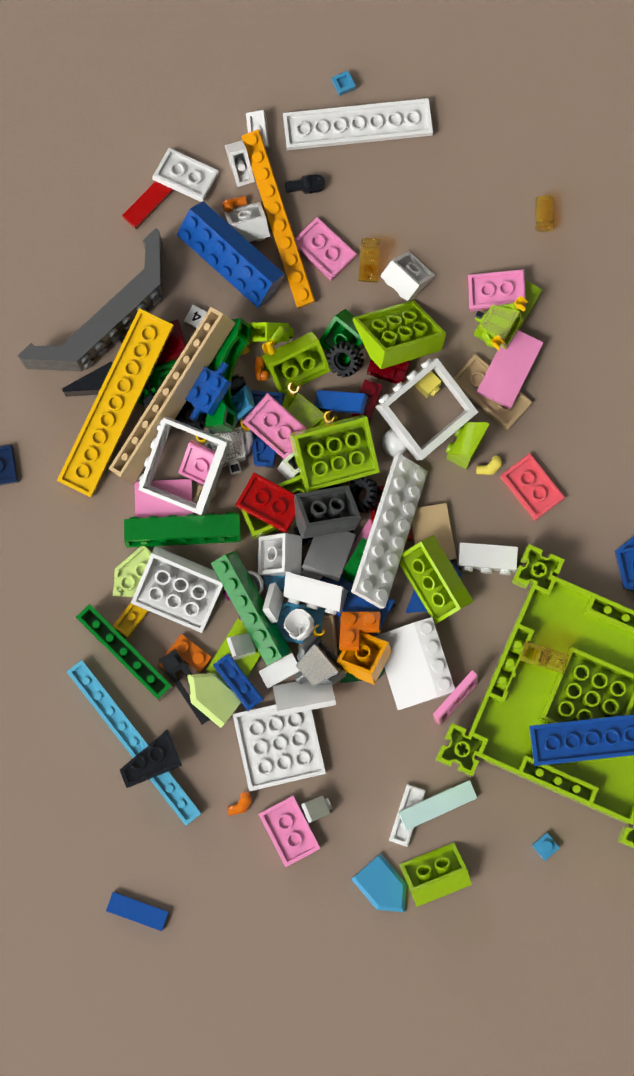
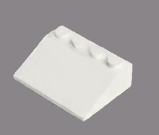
M155 546L131 604L202 633L223 585L214 570Z
M432 617L375 636L389 642L392 653L384 667L398 710L450 695L455 690Z

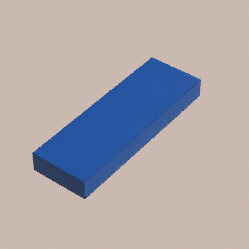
M318 390L314 406L322 411L332 410L334 412L364 414L368 396L364 393Z
M229 653L213 664L215 670L248 712L264 700Z
M112 892L106 909L109 913L159 931L163 930L169 914L168 911Z

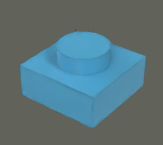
M348 70L331 78L339 96L356 89V85Z
M545 833L532 844V847L544 861L560 849L548 833Z

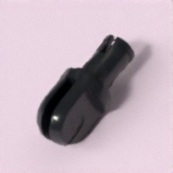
M318 174L302 176L301 180L285 181L286 193L302 191L304 194L319 193L325 188V179Z

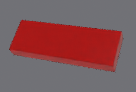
M155 181L127 209L122 218L133 228L137 229L174 190Z

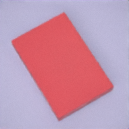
M531 453L500 475V478L534 521L565 499V496Z

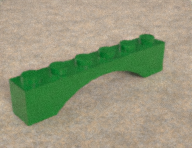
M241 318L231 319L235 322V325L219 348L214 371L218 370L222 361L229 366L223 376L230 382L236 363L250 340L252 325ZM231 385L213 416L207 414L205 427L215 433L235 431L238 413L232 402Z

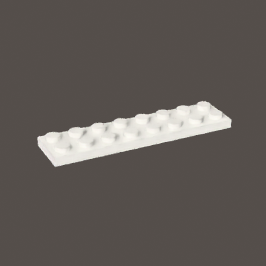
M429 98L283 113L287 150L433 136Z
M400 453L394 456L351 590L355 595L380 609L386 607L428 473L427 470Z

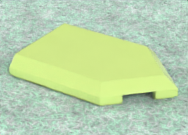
M146 546L139 547L115 568L113 596L134 597L152 553Z
M215 673L187 675L188 683L190 684L191 703L221 728L241 702L228 685Z

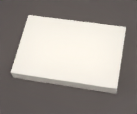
M168 148L152 180L202 202L214 183L219 170Z
M306 680L303 684L296 681L273 686L278 716L336 705L332 685L322 686L317 684L313 686Z

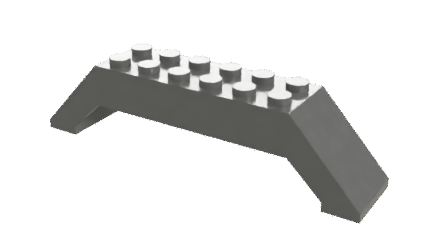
M157 228L143 239L145 248L144 269L62 345L34 346L30 343L17 355L26 369L80 372L84 369H89L98 356H103L107 352L108 347L112 343H117L121 339V335L126 330H129L139 308L149 312L153 305L156 306L161 302L163 297V243L160 231Z

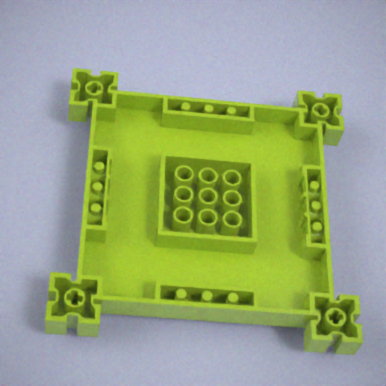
M528 544L520 561L525 566L519 565L511 583L524 589L528 585H531L496 669L467 736L464 735L467 729L451 723L444 738L449 741L448 746L442 745L435 761L448 767L454 762L458 764L457 771L473 776L479 763L474 757L479 758L629 825V827H622L617 842L634 848V755L534 766L529 726L634 715V610L556 577L565 559L551 553L547 558L541 556L542 549Z

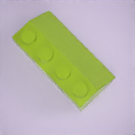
M435 535L422 540L402 553L399 564L435 624L474 602Z

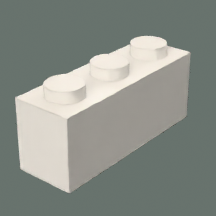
M460 542L458 546L457 568H461L463 572H473L474 569L481 570V573L485 574L499 571L501 575H511V573L517 570L518 547Z

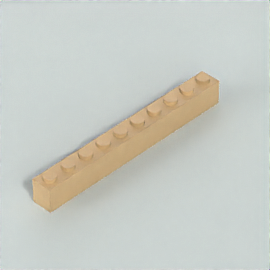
M210 307L110 465L109 470L132 484L135 483L145 467L146 458L151 454V443L158 434L157 426L160 425L161 420L165 417L172 419L177 417L187 401L185 398L199 377V374L213 360L235 325L234 321Z

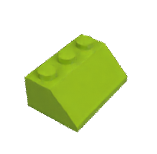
M312 331L275 349L276 353L273 355L268 353L261 356L278 392L283 394L289 391L288 385L292 381H294L293 388L295 389L298 385L301 384L302 386L331 371L321 344Z
M455 843L399 864L416 907L472 885L468 870Z

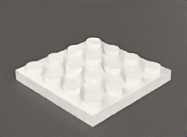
M275 704L253 709L249 712L232 714L249 792L326 774L312 710L278 716Z

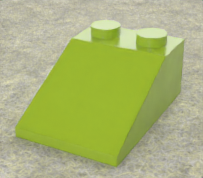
M466 422L463 427L456 431L454 436L457 439L455 442H450L445 451L448 453L446 459L467 469L490 424L487 422Z

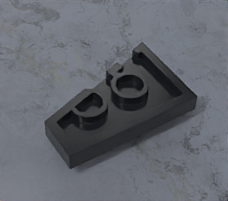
M168 729L120 769L126 788L182 766Z

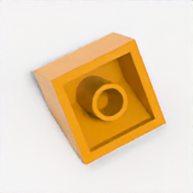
M361 633L360 650L342 651L337 663L356 678L375 685L392 652L389 642L366 633Z

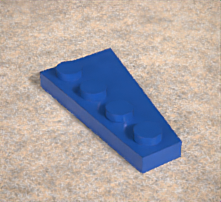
M251 390L255 406L267 393L280 405L283 403V393ZM252 431L254 465L256 467L274 468L276 452Z

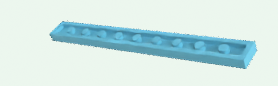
M83 660L67 671L71 679L133 758L148 746ZM170 772L150 779L185 826L202 814Z

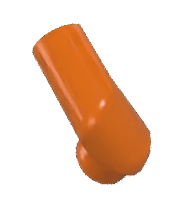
M245 196L226 199L222 203V207L227 213L232 212L235 207L247 205Z
M256 357L254 368L256 379L261 382L262 380L267 381L269 373L264 371V361L262 357Z
M249 792L241 793L238 804L227 806L229 816L245 813L252 803V797Z

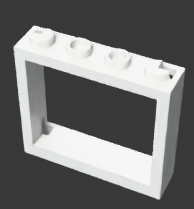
M429 358L423 362L420 370H414L406 376L408 380L404 383L399 382L392 388L393 392L390 395H383L378 400L380 403L375 406L416 461L423 460L478 413L477 409L438 358L432 360ZM434 369L464 408V411L422 447H419L389 408V405Z
M165 417L161 420L160 425L157 426L158 434L151 443L152 451L145 460L144 466L146 469L139 478L140 486L138 490L199 515L206 514L231 441L170 417ZM171 426L218 444L198 503L151 485Z

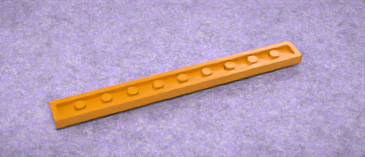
M259 129L254 130L241 137L247 149L250 165L296 306L300 309L316 303L261 132Z

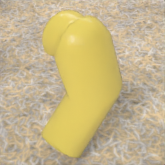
M496 455L492 457V460L487 465H477L476 474H495L502 466L501 457Z

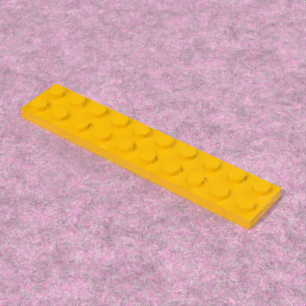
M140 308L138 309L57 479L58 482L89 497L93 496L174 328L173 324Z

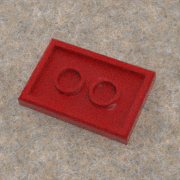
M253 472L235 507L281 532L287 533L295 519V494Z

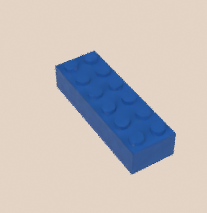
M204 201L189 209L177 236L257 308L271 300L285 274Z

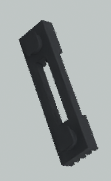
M176 649L160 658L159 661L201 725H203L210 719L191 703L189 694L176 676L175 672L182 669L187 678V675L192 674Z

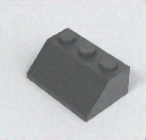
M349 485L294 495L296 524L302 539L355 530L361 519Z

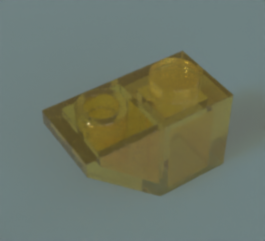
M362 238L358 281L377 283L380 239Z
M525 641L520 661L564 674L569 655Z

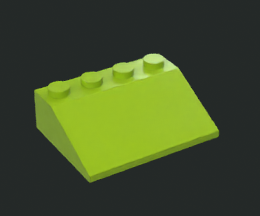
M415 300L353 317L354 325L370 358L380 369L442 351L446 332Z
M358 415L289 434L295 460L306 492L380 472L367 416Z

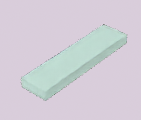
M467 780L407 807L398 813L405 830H409L477 799L470 780Z

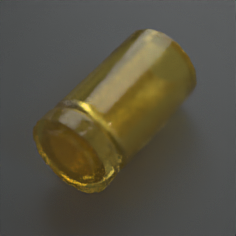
M547 195L536 197L535 230L539 232L554 230V197Z

